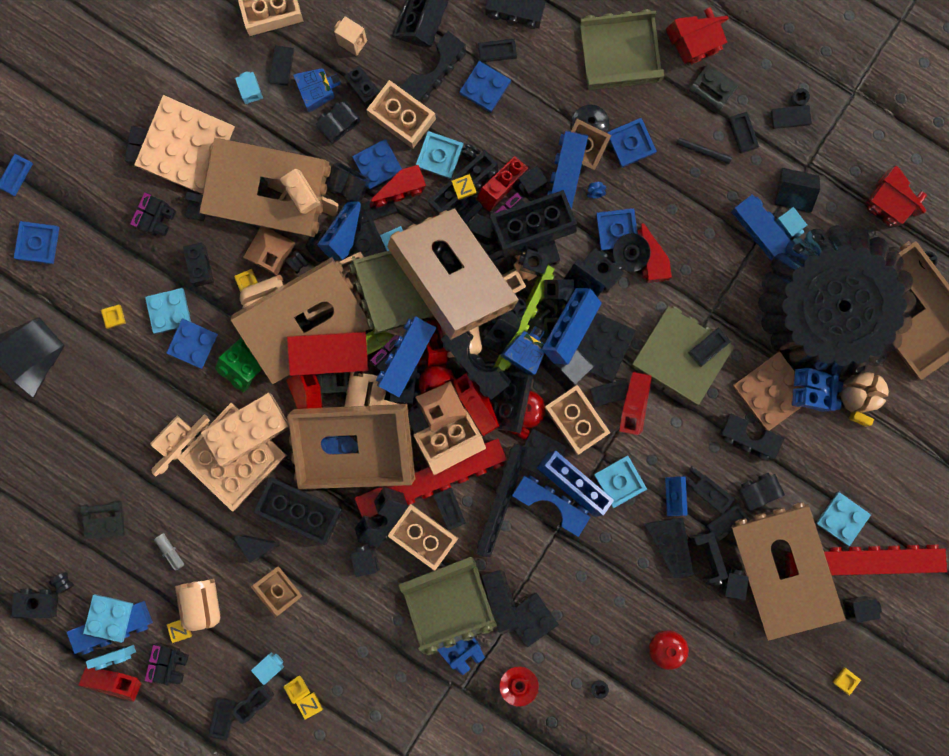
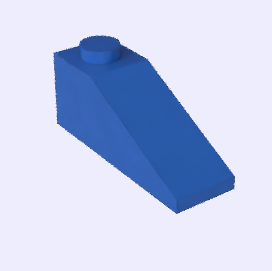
M359 201L347 202L317 244L329 258L333 257L334 260H343L348 256L354 242L361 207Z

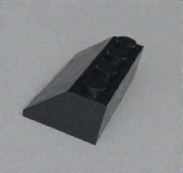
M405 0L392 37L419 47H431L448 5V0Z

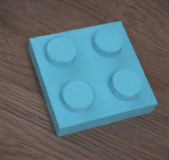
M428 131L416 165H419L421 170L451 180L464 143Z
M183 288L145 297L153 334L176 330L182 318L191 322Z
M629 456L594 474L602 490L614 500L611 504L613 508L647 490Z
M837 492L816 524L845 545L850 546L871 514L840 492Z
M94 594L83 634L121 643L124 642L133 603Z
M131 645L86 661L87 668L95 667L96 671L112 665V661H114V664L124 662L131 658V654L136 652L135 646Z

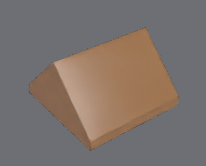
M577 119L571 132L588 135L582 164L595 170L612 135Z
M279 566L251 586L275 618L302 597Z

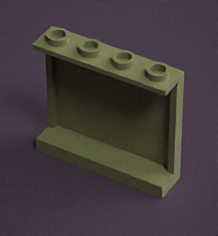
M649 9L641 10L638 13L626 11L620 15L608 13L602 17L590 15L581 19L580 32L588 90L659 83L663 81L664 70L661 69L655 23L656 11Z
M390 250L356 259L355 256L352 257L351 264H349L350 272L356 276L357 282H355L357 293L362 295L361 306L363 311H367L369 317L366 318L369 329H373L374 334L402 327L409 318L412 319L415 316L423 321L434 318V315Z
M668 306L638 356L631 364V367L640 373L652 375L651 379L696 407L705 396L734 346L730 342L700 367L688 352L714 330L707 326H700L698 320L691 316L687 318L682 315V311L677 307L672 306L671 308Z
M472 557L399 584L400 591L405 596L420 644L418 649L423 654L432 655L438 651L437 649L453 647L458 641L471 640L474 638V635L479 633L487 634L497 627L476 562Z

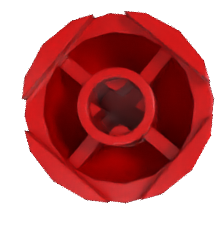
M427 366L419 377L418 388L421 394L448 382H451L453 388H455L453 381L456 378L452 371L445 366Z
M531 390L522 428L537 426L543 420L546 413V405L543 398Z
M666 630L658 632L650 642L649 652L651 659L662 669H677L688 658L689 648L687 641L681 634L675 631Z

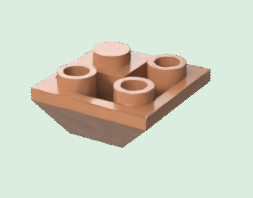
M261 226L243 258L277 276L295 242L267 227Z
M451 382L415 397L431 432L467 416Z

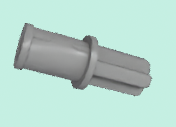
M164 533L154 539L163 553L162 556L166 557L175 571L184 566L183 561L175 551L176 547L171 545Z

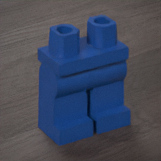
M795 369L794 387L798 388L793 389L792 406L811 408L821 412L840 410L842 402L837 399V392L843 390V382L838 380L839 376H832L815 369Z
M475 637L468 641H458L455 646L450 648L442 647L437 649L451 668L456 669L461 675L470 670L469 665L465 661L470 656L476 664L485 658L480 649L481 645Z

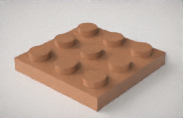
M780 351L732 385L765 430L770 431L801 408L792 406L793 389L798 388L794 387L795 371Z

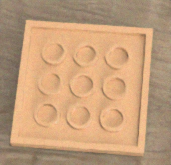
M163 95L134 166L203 195L214 137L230 140L235 126Z
M230 403L206 429L237 412L239 409L233 403ZM200 434L177 459L234 512L287 455L272 440H269L229 465L221 467L202 434Z

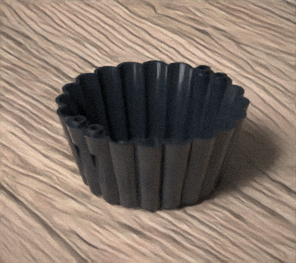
M835 225L830 227L827 232L821 229H812L806 234L804 240L801 238L791 240L787 244L786 253L777 254L772 259V271L764 275L761 283L765 291L758 301L760 310L765 313L762 317L761 325L765 332L772 334L770 339L772 348L778 352H785L786 361L792 366L803 365L804 368L815 369L832 376H839V378L844 376L846 372L851 375H858L864 373L868 365L879 366L886 361L887 352H893L900 348L902 344L901 334L906 333L912 326V318L909 312L916 305V298L909 291L913 285V277L909 272L902 270L904 266L902 256L894 251L889 252L888 243L883 238L874 237L870 239L868 232L862 228H855L848 232L845 227ZM842 300H847L850 303L849 310L845 312L839 310V303Z

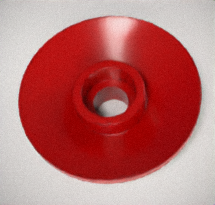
M513 667L507 670L500 680L501 695L507 703L513 706L528 705L538 694L539 683L537 677L528 668ZM517 682H521L523 684L521 689H517L515 687V684Z

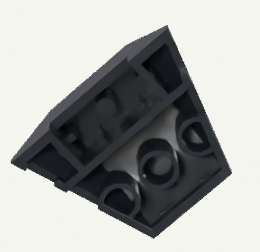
M38 317L0 334V366L17 385L34 398L37 394L36 391L46 379V374L56 362L65 345L45 322Z

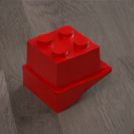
M711 7L704 10L707 18L698 19L697 16L678 18L666 28L672 45L675 44L684 64L690 62L693 65L705 58L706 54L708 57H711L723 50L722 46L727 43L721 25L729 19L728 16L715 17Z
M895 165L881 177L876 184V189L864 205L868 207L867 211L871 214L881 216L883 218L882 221L887 226L897 227L902 225L911 214L916 217L927 211L922 205L927 194L921 191L916 196L909 187V180L900 168Z

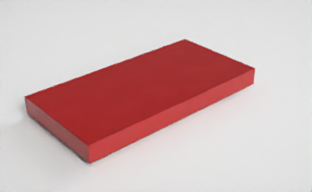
M366 331L287 336L290 376L368 371Z

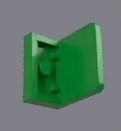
M242 337L219 357L215 367L220 376L228 379L236 389L241 390L243 393L249 388L252 379L263 370Z

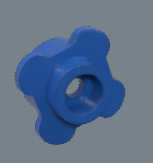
M602 182L591 183L588 186L589 193L587 196L595 199L601 198L606 195V186Z

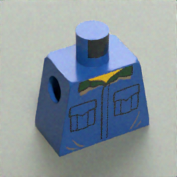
M324 69L294 74L309 113L332 100L334 94L331 88L341 85L338 74L327 77Z
M534 326L530 334L525 331L519 333L500 356L525 373L535 375L544 354L542 350L544 344L539 341L544 331Z

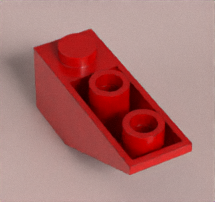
M514 156L482 187L476 200L490 212L518 182V178L528 170V167Z
M419 165L400 170L371 199L370 207L376 206L378 208L392 200L399 202L409 195H412V197L421 195L426 184Z
M641 224L637 233L648 241L651 249L649 262L642 268V276L646 278L647 283L669 281L672 278L669 258L646 225Z
M632 372L622 412L620 432L639 435L643 431L652 375Z
M467 373L453 381L459 399L482 435L485 436L498 428L499 424L489 397H485L480 392V386L476 382H472Z
M316 374L294 375L286 380L297 409L322 408L321 388Z
M85 667L78 686L134 702L141 682L136 677L102 669L95 671V668L88 669Z

